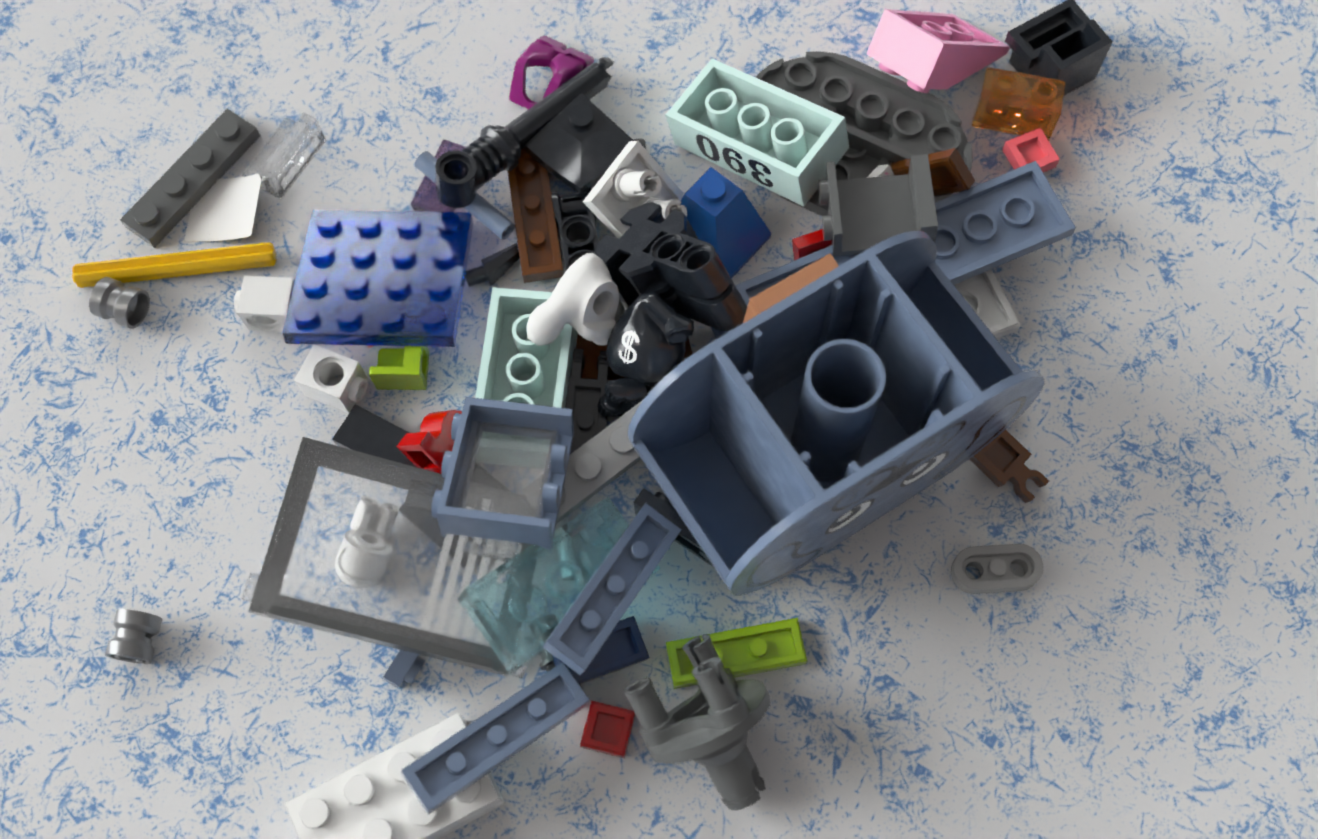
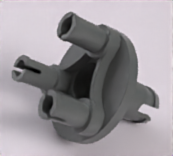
M704 634L701 638L697 636L683 646L684 652L688 655L694 667L692 674L698 681L699 690L693 697L682 702L671 711L666 712L649 677L631 683L623 692L641 724L639 733L652 759L662 764H676L693 760L705 766L715 788L723 797V803L730 810H741L760 800L759 791L766 789L764 780L759 775L758 768L748 750L746 741L748 731L768 711L771 698L765 685L760 681L752 679L736 681L731 670L724 668L711 642L710 635Z

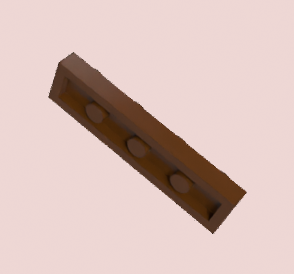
M523 148L521 150V157L518 160V166L514 170L507 171L524 283L561 278L564 272L548 171Z

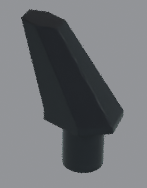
M518 243L481 259L482 266L464 271L468 286L471 287L488 281L490 286H492L520 258Z

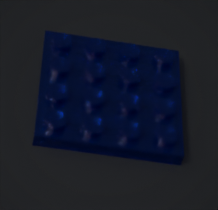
M312 210L282 331L285 343L455 347L474 224L472 214L469 212Z

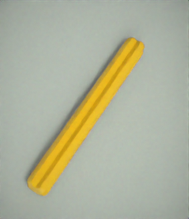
M266 242L79 263L72 267V278L78 287L83 288L95 286L104 277H110L122 283L269 267L276 264L277 253L273 243Z

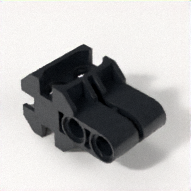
M649 202L630 209L620 219L622 224L630 226L620 239L606 234L596 244V255L607 266L613 282L617 285L619 296L627 308L643 293L655 292L678 314L716 330L730 331L743 323L747 310L745 301L730 278L715 248L710 243L699 240L683 212L673 210L664 219L662 207L659 204Z

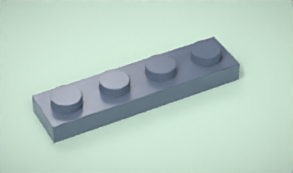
M645 503L542 647L577 674L581 675L596 656L681 529Z
M562 662L403 768L401 775L429 815L586 707L589 703V698Z

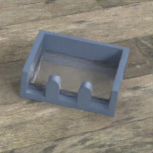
M465 397L462 413H455L452 421L451 438L455 440L452 451H446L443 456L441 470L442 478H445L442 491L436 490L432 500L431 513L433 518L438 519L441 536L446 537L447 534L533 544L551 550L574 437L573 409Z

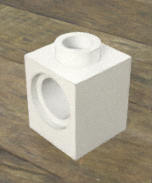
M244 275L242 288L235 294L234 309L248 330L297 333L304 296L293 278Z
M313 344L294 379L304 396L346 413H350L355 402L358 403L362 400L368 386V377L359 361ZM338 375L343 376V379L338 384L327 386L331 378Z

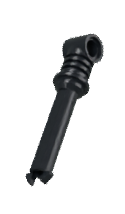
M608 57L600 58L599 64L592 63L505 127L500 125L485 126L481 129L480 137L462 149V151H448L442 154L437 159L435 165L436 194L440 202L447 207L464 208L475 200L477 190L504 170H514L518 166L521 150L525 148V144L578 95L582 93L590 100L608 87V82L612 76L607 73L606 69L612 66L614 62Z

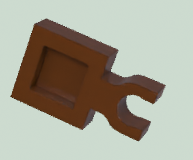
M1007 430L969 459L997 487L1005 485L1009 480L1013 484L1014 492L1024 503L1030 502L1035 498L1026 488L1027 479L1034 481L1039 488L1049 482L1042 473L1037 470H1031L1024 464L1032 454Z

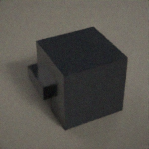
M1066 0L1008 31L1005 42L1013 51L1009 63L1045 106L1094 80L1113 42L1094 19L1091 20L1074 0Z

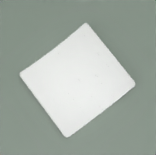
M263 174L218 179L190 210L185 241H226L251 236Z

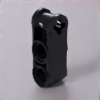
M591 188L582 194L574 192L559 195L557 191L551 192L566 271L577 259L586 253L596 254V244L599 242L595 223L596 216L583 203L584 199L591 192ZM578 239H585V240H586L585 242H582V243H574V242H573V241L578 240Z

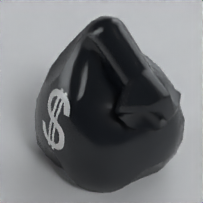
M655 292L643 293L630 304L614 325L607 343V363L617 375L632 378L641 383H658L683 362L686 349L685 342L694 332V321L678 314L659 294Z

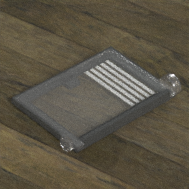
M303 437L260 575L250 572L242 600L251 602L249 613L504 676L510 675L522 678L530 658L533 634L520 631L540 546L447 534L446 537L441 536L438 519L433 518L431 513L434 493L436 490L442 491L445 478H442V474ZM473 482L470 484L465 509L535 517L536 511L524 496Z

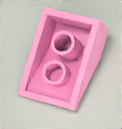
M885 9L867 55L880 62L878 67L881 70L892 75H901L908 79L907 85L910 88L922 93H929L930 89H949L1005 56L1010 47L954 14Z

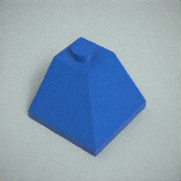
M712 167L690 187L681 199L680 205L686 207L687 219L697 237L701 241L710 243L715 248L731 279L771 237L770 230L743 190Z

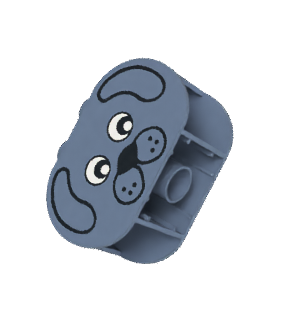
M909 231L874 245L706 345L667 374L646 396L633 415L628 428L630 443L733 595H745L755 592L789 576L939 481L1004 432L1029 408L1042 391L1045 381L1036 370L1022 371L937 265L935 262L937 247L927 233Z

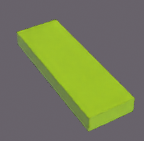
M798 617L709 634L724 668H729L734 678L807 664V656ZM695 637L666 642L674 689L698 685L697 679L692 674L694 667L683 650V646Z

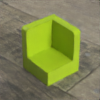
M406 335L404 348H381L379 350L377 366H371L369 369V377L377 390H427L430 352L423 336Z

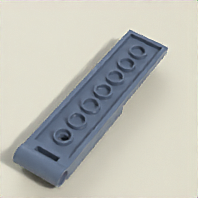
M1034 161L973 186L969 190L961 191L935 202L938 220L935 262L953 285L1072 236L1076 227L1038 163ZM832 245L737 284L736 287L746 305L748 306L750 298L830 253L833 256ZM857 255L834 256L833 258L840 266ZM711 327L716 339L730 332L719 331Z

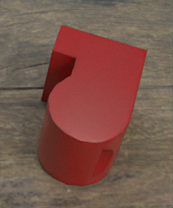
M447 410L429 413L421 423L420 432L406 433L396 447L417 468L442 474L444 453L452 451L455 441L451 438L453 417L455 413L461 414L462 411Z

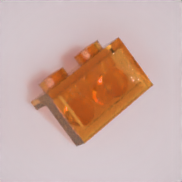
M988 67L984 74L982 90L973 114L971 126L1020 136L1041 128L1047 139L1050 140L1061 116L1066 83L1062 80Z

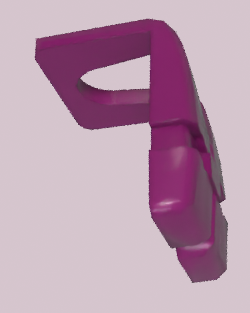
M544 35L531 43L516 60L509 100L526 109H530L538 103L532 101L526 94L527 67L542 66L549 67L552 70L553 77L544 94V99L562 86V84L594 63V59L592 56L572 47L567 49L565 44Z

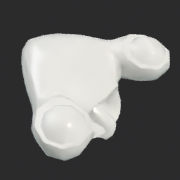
M586 253L567 269L551 297L536 307L530 314L526 326L527 336L530 341L538 346L551 344L559 336L565 324H570L586 340L593 341V343L600 346L607 345L614 325L626 310L619 299L617 285L613 282L607 266L600 257L594 253Z

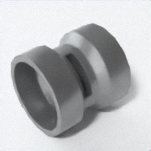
M110 277L100 279L92 289L89 298V309L93 315L103 319L115 318L119 325L131 329L138 327L143 322L150 305L147 291L134 286L125 288L121 281Z
M117 610L113 622L117 630L115 637L108 641L105 656L125 662L151 664L155 651L151 645V637L159 633L162 618L136 610Z

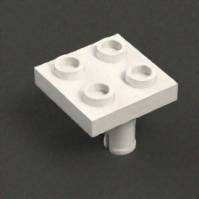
M639 141L628 142L583 201L618 239L630 228V226L622 224L620 219L630 209L649 202L661 205L664 219L673 210L683 212L687 217L686 207L680 205L684 195L683 191Z

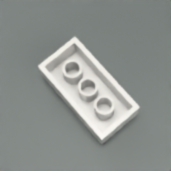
M458 712L284 804L299 839H440L506 803L490 772L428 815L401 775L403 768L468 726L467 721Z

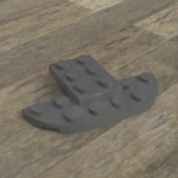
M806 52L805 57L785 62L783 58L764 68L755 77L845 117L849 149L835 166L837 180L867 178L878 165H889L891 161L896 162L909 159L911 155L931 154L952 148H957L971 172L973 159L971 142L968 143L966 135L961 128L962 121L945 102L930 93L916 91L910 88L906 82L855 59L830 52ZM817 189L803 208L820 216L828 215V205H820L819 191ZM780 195V197H782V198H784V199H786V200H788V201H790V202H792V203H795V202H793V201H791V200H789V199H787V198H785V197H783V196Z

